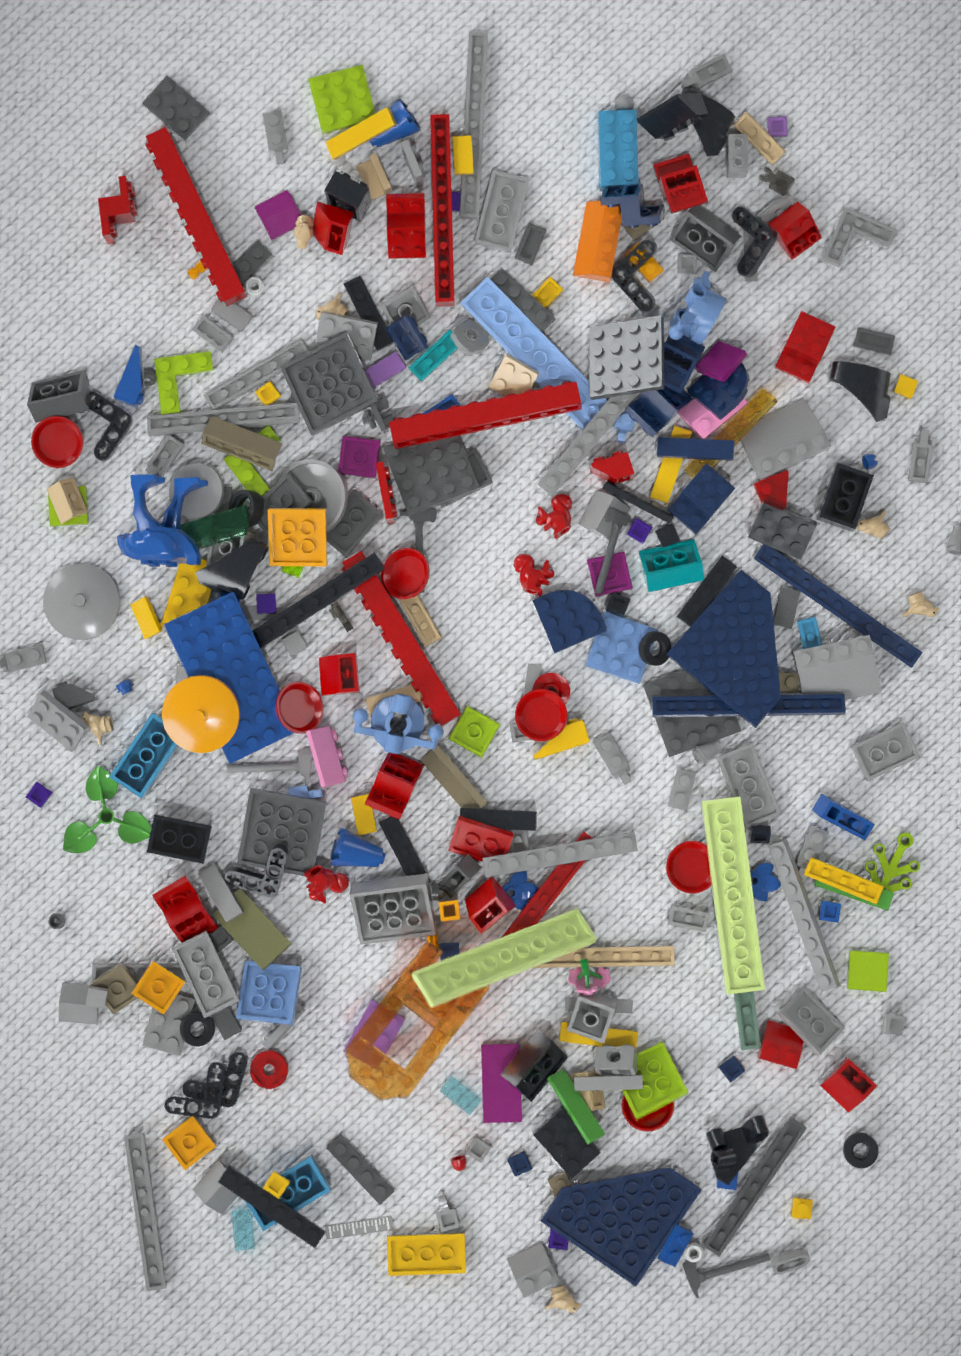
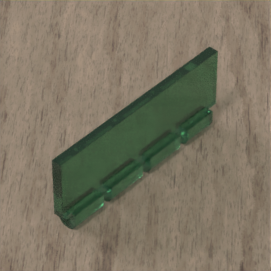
M247 505L181 524V530L193 539L199 549L200 547L203 549L216 545V541L219 544L233 540V537L236 539L248 535L247 528H250Z

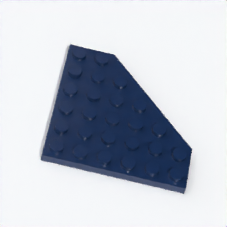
M740 570L670 649L667 656L749 724L757 728L781 700L771 593L744 571Z
M671 1167L561 1187L540 1218V1221L636 1287L664 1247L675 1225H679L702 1189Z

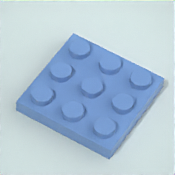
M604 611L602 618L608 631L595 636L585 666L640 684L646 663L640 658L639 643L646 633L658 631V629ZM654 642L651 644L650 652L652 650Z
M245 961L236 1019L294 1025L302 967L271 964L263 971L256 962Z

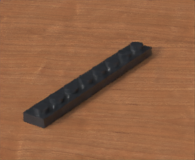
M374 552L254 629L252 632L260 649L385 570L386 568L377 553Z

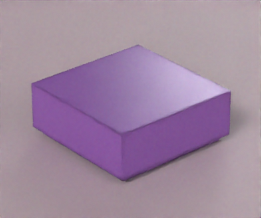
M787 116L767 118L768 133L773 138L788 136Z

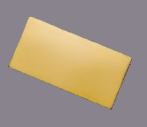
M471 135L452 137L455 176L474 174Z
M148 596L130 604L145 639H149L163 631Z
M369 794L351 797L358 835L377 832L373 808L365 805Z

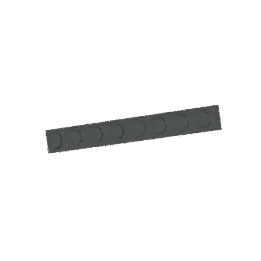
M789 1117L704 1242L703 1246L720 1257L807 1127L793 1117Z

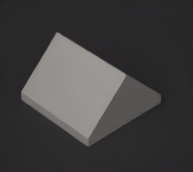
M596 490L579 525L609 540L612 532V522H606L607 509L610 508L627 515L630 508L614 496Z
M218 1159L193 1190L205 1205L222 1215L238 1196L218 1183L227 1169V1166Z

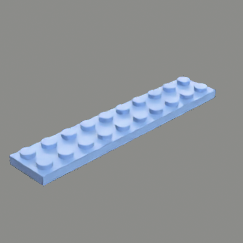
M489 277L484 279L460 302L462 307L510 356L540 373L535 382L541 388L548 385L559 386L567 381L577 382L582 410L566 414L582 430L608 401L606 398L592 400L589 397V381Z

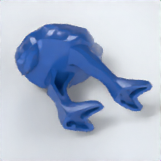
M154 474L130 475L134 495L133 516L136 520L137 530L132 534L124 533L117 536L118 546L123 555L141 561L140 564L150 567H160V565L178 567V564L185 563L188 565H201L202 556L198 546L189 535L181 530V511L185 496L192 491L208 486V481L200 480L197 477L175 478L174 497L172 503L165 510L163 522L160 524L147 509L145 493L149 488L165 483V478L157 477Z

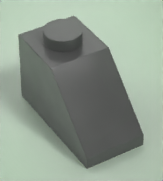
M67 681L56 684V688L52 689L55 699L69 710L98 700L96 695L74 684L67 683Z
M467 854L438 885L444 887L445 893L452 898L482 867Z

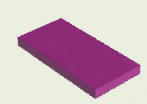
M520 1043L481 1045L483 1123L522 1122L521 1093L500 1075L520 1050Z

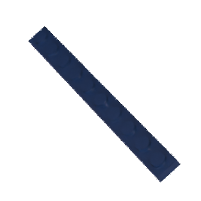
M763 544L753 558L864 636L870 635V639L909 667L912 668L923 653L773 548Z
M845 694L781 695V700L767 716L845 715ZM717 696L652 697V717L740 716Z

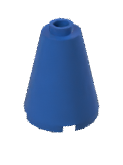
M401 98L396 100L390 107L397 125L371 139L369 142L373 147L375 145L378 148L418 133L421 130L412 112L410 113L407 105Z
M345 828L338 830L337 834L340 835V838L334 841L330 865L378 867L384 863L385 853H383V848Z

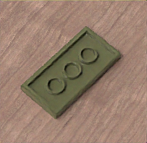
M238 889L233 895L244 913L229 923L225 922L219 909L212 915L264 971L292 943L242 889Z

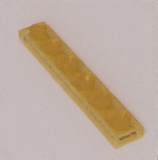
M762 388L713 440H734L736 445L778 401ZM694 459L684 471L693 479L706 463L714 468L721 460Z

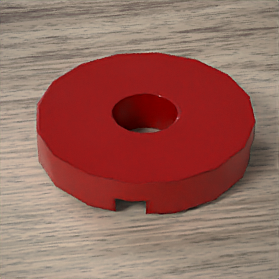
M266 1050L257 1054L250 1066V1076L253 1082L265 1089H274L280 1086L286 1080L289 1072L285 1057L273 1050ZM271 1064L274 1066L275 1071L272 1075H267L264 1072L265 1065Z

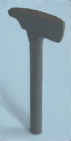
M610 508L607 509L606 522H612V532L595 589V593L602 595L619 532L623 526H626L628 523L633 524L634 522L628 516Z
M429 509L410 517L407 511L400 513V516H407L410 521H413L416 550L422 554L424 521L435 522L436 509Z
M765 1253L706 1272H697L696 1262L687 1261L683 1262L682 1265L689 1285L698 1299V1289L705 1280L770 1261L769 1253Z

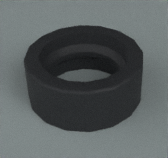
M241 489L232 496L229 502V516L236 525L252 527L263 516L264 501L256 491ZM249 498L250 511L248 516L244 518L243 504Z

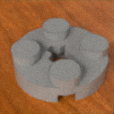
M463 318L453 328L451 334L452 341L467 356L483 352L490 341L488 338L489 333L476 320L472 321L468 320L469 318ZM467 333H468L469 335H471V334L474 335L473 339H471V338L467 335Z

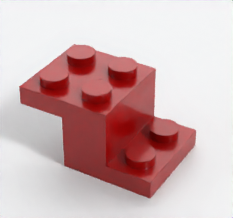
M689 153L653 164L664 202L667 201L671 214L708 203L697 165L693 166Z
M126 176L118 177L121 195L98 198L102 236L107 244H115V238L118 237L117 227L114 225L136 222L135 216H138L137 205L133 200L136 197L135 187Z
M424 193L386 194L388 259L426 258Z
M801 311L775 365V369L809 384L836 326Z
M388 752L378 771L365 805L400 820L425 764L401 754Z
M186 876L152 895L154 901L162 910L169 927L181 943L205 931L211 933L218 928L216 922L208 913L202 897Z

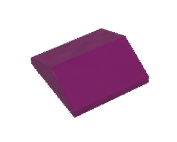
M288 190L254 207L271 241L295 229L297 218L301 216Z

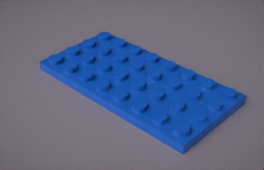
M234 592L163 624L187 677L206 675L219 679L233 691L240 707L239 725L230 741L221 747L229 764L293 734V732L282 725L277 716L276 699L280 690Z

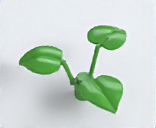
M101 766L96 767L90 773L85 786L86 794L90 800L98 801L101 799L103 810L98 815L99 821L90 828L84 822L71 823L64 834L63 850L66 852L83 853L89 851L97 841L96 835L91 831L101 823L110 824L112 821L121 824L118 828V835L126 843L135 844L150 837L151 826L140 813L135 811L126 812L123 815V821L114 818L112 810L107 809L105 799H111L115 796L118 784L109 777L111 774Z

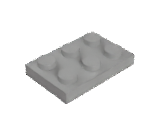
M322 311L315 348L344 333H348L359 358L371 361L378 322Z
M45 690L39 694L27 716L71 752L77 748L89 725Z
M904 722L851 746L867 781L920 757Z
M805 986L777 1013L817 1056L821 1055L845 1029Z
M177 994L165 1014L152 1008L142 1046L180 1056L184 1040L180 1035V1024L182 1019L193 1011L196 999Z

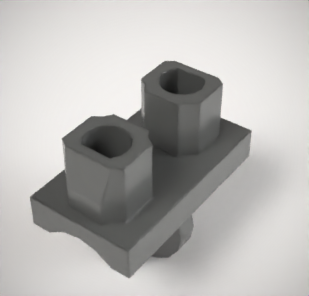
M384 397L379 398L380 402L370 406L374 415L371 414L370 410L365 411L367 418L362 420L364 425L370 424L371 428L374 429L377 427L375 423L377 421L381 432L387 433L389 432L388 428H390L389 422L395 418L392 413L385 417L382 416L380 411L389 408L388 402Z

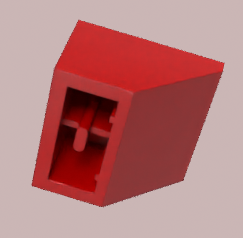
M318 201L312 227L313 235L324 250L343 255L349 242L354 212Z
M798 201L768 223L777 232L776 241L791 260L822 238L810 211Z
M617 451L606 459L604 456L593 459L594 462L590 465L591 473L614 485L632 480L635 474L628 452Z
M356 653L337 654L319 658L322 696L360 693Z
M493 876L465 898L469 919L481 934L490 929L516 907Z
M847 1057L820 1084L848 1113L863 1102L877 1087Z

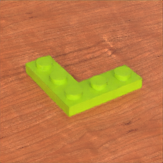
M211 351L154 359L161 415L181 413L176 376L214 371Z
M266 426L257 433L280 442V439L270 426ZM231 455L223 459L246 490L256 491L261 497L270 490L251 463Z

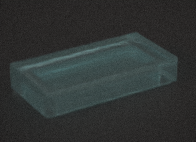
M452 1075L440 1089L442 1094L469 1115H471L482 1100Z
M251 1210L232 1211L235 1251L255 1249Z

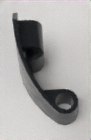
M683 89L681 94L698 92L690 89ZM701 94L708 115L703 117L700 123L693 126L701 140L706 156H718L727 141L728 136L726 133L735 119V114L717 101Z
M832 362L829 380L839 383L851 392L866 407L876 422L887 418L890 405V396L887 393L891 373L858 363Z
M250 539L226 556L196 571L199 584L220 593L234 592L237 598L244 600L250 589L249 582L253 573L266 556L269 546L255 539Z
M763 1115L750 1118L742 1127L723 1132L722 1128H715L706 1133L712 1150L711 1163L717 1180L729 1185L756 1149L768 1137L770 1132Z

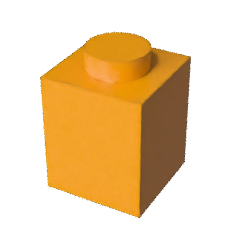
M458 900L439 902L441 921L461 919Z

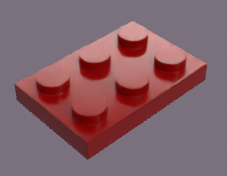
M377 462L376 469L387 524L395 523L394 518L398 516L395 503L391 504V499H394L392 485L387 483L388 480H391L388 466L384 467L383 462Z
M459 816L448 851L463 856L469 854L473 859L483 862L482 858L508 854L514 833Z

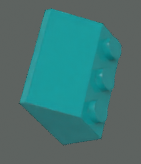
M694 539L674 543L664 548L659 546L638 551L648 592L704 580L703 564Z

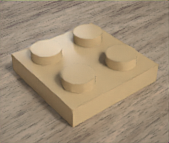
M506 354L489 388L504 397L511 393L521 394L533 387L540 373Z

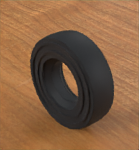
M658 631L646 633L639 643V655L642 661L652 666L664 664L669 658L667 653L672 648L669 637ZM657 641L660 644V651L657 655L653 656L650 652V647L653 642Z
M201 1011L187 1014L180 1024V1035L191 1046L199 1047L206 1045L211 1041L215 1033V1025L210 1016L204 1018ZM198 1021L202 1022L204 1032L200 1036H193L190 1031L192 1024Z
M855 1133L848 1137L844 1143V1157L855 1168H867L878 1157V1145L868 1134ZM858 1143H864L868 1147V1154L864 1158H857L853 1153L854 1146Z

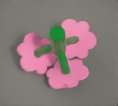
M587 959L580 961L581 967L570 970V976L568 977V982L578 988L577 992H582L583 995L594 994V992L598 991V987L604 988L605 984H608L611 980L610 971L604 967H599L597 973L591 971ZM590 975H592L594 979L593 985L589 984Z

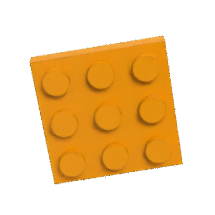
M269 508V566L327 567L326 508Z

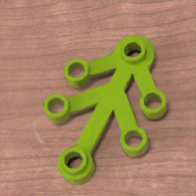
M901 833L898 836V847L890 864L885 855V846L883 844L874 845L873 852L878 856L884 876L882 881H880L876 872L877 864L874 861H868L865 864V870L869 872L872 882L884 886L883 889L891 892L911 888L912 881L909 878H902L899 883L889 885L891 878L908 872H917L920 869L919 862L915 860L897 868L905 849L913 845L914 839L911 834ZM903 837H907V844L902 843L901 839ZM877 846L882 847L881 853L876 852ZM869 863L874 865V869L871 871L867 867ZM912 863L917 864L916 870L911 869ZM904 880H907L909 882L908 887H904L902 885V882Z

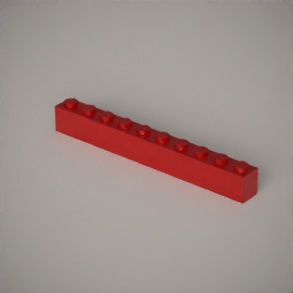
M430 114L436 307L455 306L450 116L449 114Z
M163 127L145 136L148 141L145 144L149 154H154L156 159L153 162L157 170H162L163 176H161L165 187L169 186L172 191L168 194L172 202H177L179 206L176 211L180 219H185L187 223L184 226L188 236L193 235L195 241L192 244L196 252H201L203 256L200 261L204 269L208 268L211 273L208 275L212 286L216 285L219 290L216 292L220 303L224 301L226 306H229L246 298L247 295L167 128Z
M567 381L559 386L548 385L540 390L529 389L521 394L511 393L502 398L492 397L484 402L473 401L465 406L454 405L446 410L436 409L427 414L417 413L409 418L398 417L390 421L389 425L394 448L399 449L582 410L577 382Z
M360 551L343 561L344 567L341 568L342 571L345 572L366 557L363 552ZM377 575L355 588V593H361L364 598L361 602L366 611L370 609L374 616L371 619L375 626L382 628L383 633H381L384 641L386 644L390 642L393 646L391 652L395 659L400 658L403 665L400 667L404 674L411 676L413 681L410 684L415 692L420 691L423 698L420 700L424 707L431 709L433 714L430 717L433 722L443 727L461 716Z

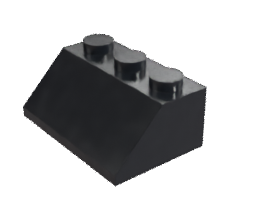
M701 93L676 94L636 120L655 139L668 141L675 137L674 134L688 130L689 125L700 123L702 118L708 115Z
M537 1029L500 1075L532 1102L548 1083L547 1078L557 1072L568 1056L550 1038Z

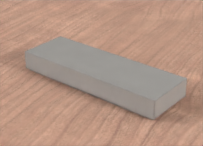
M212 864L198 873L226 923L244 913L216 864Z

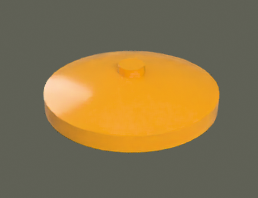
M196 675L181 680L168 692L162 707V720L167 734L178 746L191 752L207 753L223 747L234 736L240 721V707L235 694L224 682L211 676Z

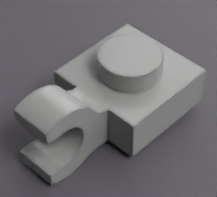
M446 1195L438 1196L441 1211L436 1212L441 1232L460 1227L455 1207L449 1208Z

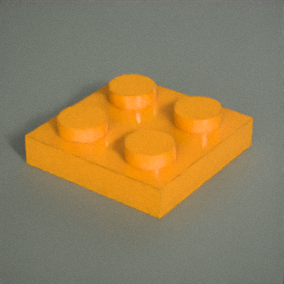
M152 960L131 994L160 1013L165 1014L185 984V981Z
M190 1117L162 1139L184 1170L188 1169L216 1147V1144L196 1117Z

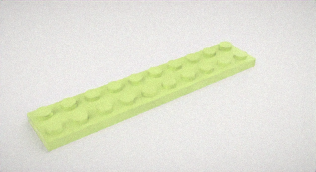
M741 797L701 801L725 992L728 995L765 990Z
M577 908L414 971L412 977L432 1008L594 944L597 938Z

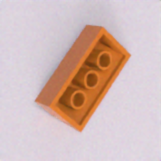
M601 201L586 202L573 276L610 283L622 221L620 204L616 207H607V205H601Z

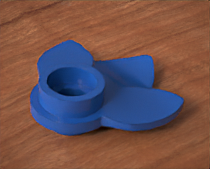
M762 863L757 865L754 871H750L751 879L753 877L756 879V883L752 884L753 897L759 901H767L768 892L776 891L781 886L780 881L771 875L774 867L773 864Z
M526 871L514 873L510 877L509 883L502 887L507 895L510 889L513 890V895L509 897L516 905L515 908L520 910L528 903L527 899H531L538 890L536 885L526 882Z

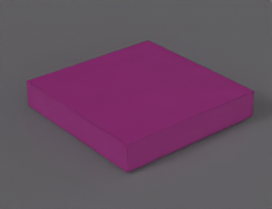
M717 341L695 369L698 373L725 382L744 360L747 353L745 350Z
M343 436L338 468L340 474L376 479V463L379 459L381 441Z
M625 552L613 554L602 595L596 594L595 589L605 556L587 560L595 597L633 589Z

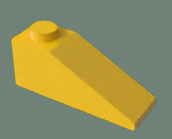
M578 718L567 721L568 725L565 726L563 731L554 739L549 740L533 756L534 760L590 743L583 720L579 721Z

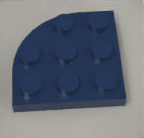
M740 363L725 382L704 375L687 391L690 396L721 420L744 399L748 392L747 385L750 377L745 366Z
M558 590L532 600L554 653H558L608 631L598 607L590 598L579 592Z

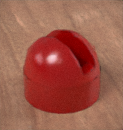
M465 1155L456 1156L451 1159L452 1167L456 1171H463L466 1168L467 1160Z

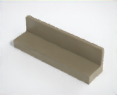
M213 416L203 432L201 442L203 445L273 471L277 455L282 447V443Z
M436 745V750L432 749L421 759V762L425 764L427 769L461 808L481 809L487 804L485 799L438 745Z

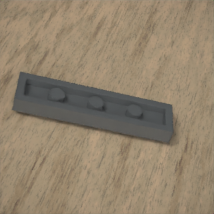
M503 268L491 278V281L542 333L556 320L545 307Z
M342 1135L327 1147V1150L379 1205L394 1192L390 1185Z

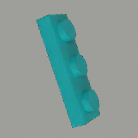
M451 330L447 331L408 367L421 383L459 349L451 339Z

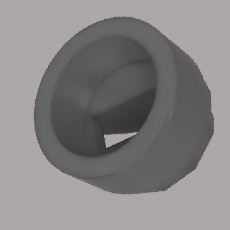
M143 371L144 385H154L157 381L156 374L152 371Z
M440 885L431 886L433 901H438L445 897L444 887Z
M54 913L49 917L48 923L51 928L60 929L64 927L66 919L63 915ZM55 919L60 920V923H54Z

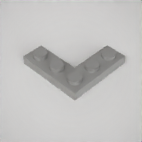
M845 207L822 261L840 267L854 234L890 248L897 229Z

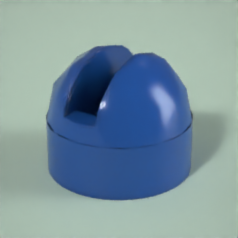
M874 454L862 456V463L866 470L876 467L878 461H875L874 458L876 456Z

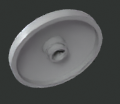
M307 459L291 465L282 474L279 481L287 473H290L313 500V503L308 508H326L327 532H329L340 522L347 508L348 491L345 480L335 467L324 461Z
M90 564L70 565L58 571L48 582L43 597L44 612L51 626L60 634L75 640L93 639L104 634L116 621L120 610L119 590L114 580L104 570Z

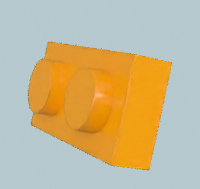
M638 242L628 252H626L624 256L626 257L630 252H632L640 244V242ZM645 249V250H644L643 252H641V253L639 252V250H638L637 252H638L639 254L643 255L644 253H646V252H648V251ZM636 256L630 258V263L634 267L639 264V259ZM652 257L638 272L650 284L664 272V269Z

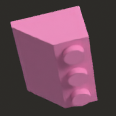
M694 399L680 410L678 415L698 439H707L746 407L748 402L743 399L736 408L719 420Z
M330 726L306 731L321 787L328 788L345 783L348 773L346 766L342 767L340 759H343L341 748L336 747L335 741L338 740L336 730H332Z

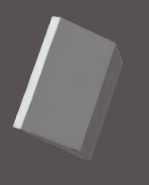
M413 285L380 304L390 324L406 315L413 317L418 325L431 318Z
M62 983L59 999V1021L98 1024L99 1008L85 1006L89 985Z

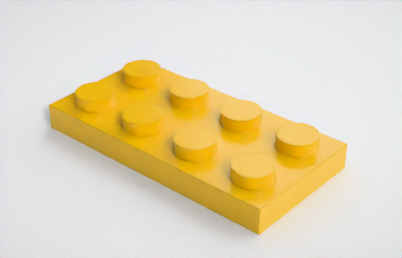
M201 559V565L179 564L161 627L164 628L163 624L209 603L212 589L199 584L196 571L206 567L207 560Z
M465 1233L387 1235L388 1276L466 1273Z

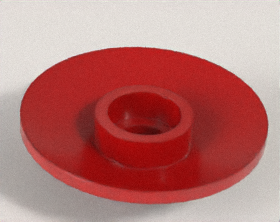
M557 673L541 675L537 678L532 688V691L537 689H554L565 705L571 693L567 680Z

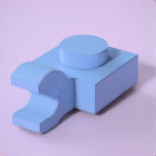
M625 411L616 420L614 426L615 429H619L617 443L621 444L625 442L627 431L633 432L635 421Z
M307 785L288 788L289 795L310 799L323 797L321 789L309 791Z

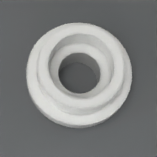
M251 277L246 281L245 289L248 294L258 296L264 290V283L258 277ZM253 284L258 285L256 290L251 288Z
M691 1242L687 1245L684 1256L690 1262H698L703 1257V1248L700 1244ZM696 1249V1255H691L690 1250Z

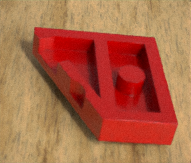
M788 470L753 484L760 503L765 499L786 508Z

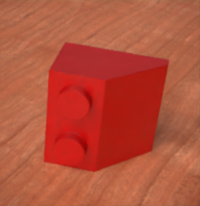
M767 1020L761 1048L757 1057L797 1069L804 1041L790 1026Z

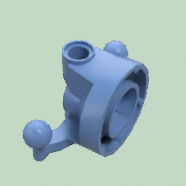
M705 271L701 277H697L694 280L692 287L685 296L687 307L678 309L671 319L669 336L672 339L679 340L685 335L694 343L701 345L717 320L727 298L711 290L710 273L708 271Z
M403 694L385 697L375 706L371 715V728L362 726V723L368 718V713L365 709L358 708L353 712V719L355 721L353 732L374 736V739L384 747V751L394 754H401V751L413 748L415 745L436 750L437 741L444 734L443 728L438 724H434L428 730L431 741L421 739L420 736L424 729V715L421 707L413 700V697ZM393 712L407 714L405 716L407 726L402 730L401 734L389 731L391 730L390 720L394 717Z

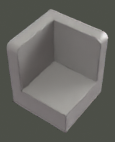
M884 1013L882 1033L902 1035L906 1016Z

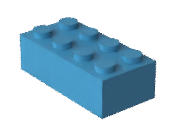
M637 110L598 111L600 191H604L607 186L639 184Z
M151 713L109 776L142 799H145L179 748L167 734L161 717Z
M313 1155L280 1174L290 1182L279 1199L296 1211L332 1189ZM247 1203L263 1231L277 1224V1222Z

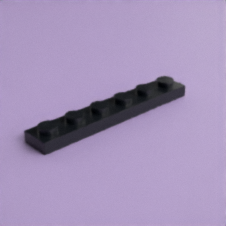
M231 1165L227 1167L218 1183L313 1248H316L326 1233V1230L263 1189V1187Z

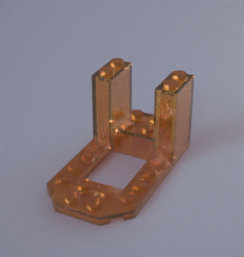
M428 940L345 1049L349 1077L380 1101L409 1097L450 1039L468 1019L490 989L489 986H485L431 1008L412 977L414 971L434 964L443 953V951ZM403 1005L434 1028L405 1069L373 1045Z

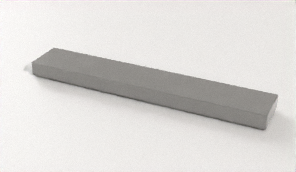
M301 338L203 396L212 410H218L281 374V366L310 351Z
M92 963V981L119 963ZM123 963L137 982H139L150 963ZM157 963L184 980L185 983H188L179 964Z

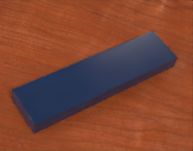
M658 437L657 458L733 461L735 441Z

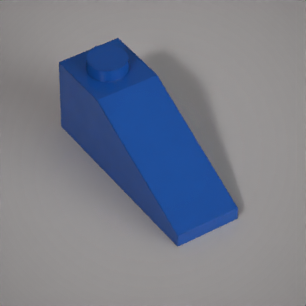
M135 345L114 394V399L137 409L138 405H142L145 394H143L142 350L138 345Z
M822 793L812 808V811L822 819L863 840H866L875 825L873 822Z

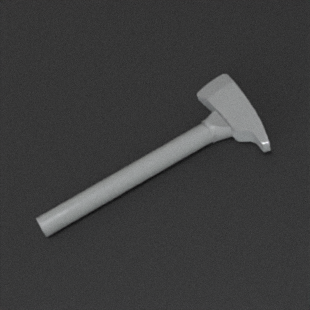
M311 748L298 750L299 761L295 763L227 765V773L296 771L305 777V785H308L311 774Z

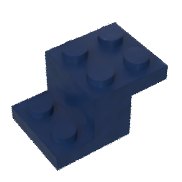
M643 184L607 186L600 198L601 205H607V207H616L620 204L622 225L629 228H636L639 225L645 224L649 227L657 226L658 223H661L665 213L664 204L645 206Z
M668 336L666 342H664V386L681 394L705 346L698 345L685 336L679 340H674Z
M664 386V389L643 392L636 401L627 407L625 412L642 427L645 433L653 437L667 426L693 398L684 389L679 394Z
M706 463L667 511L696 535L735 490V487Z

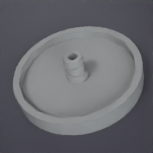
M199 463L186 465L176 472L170 482V501L172 503L174 497L175 478L197 477L200 480H207L208 486L192 491L185 496L181 515L190 519L206 518L217 511L223 501V481L219 474L207 465Z

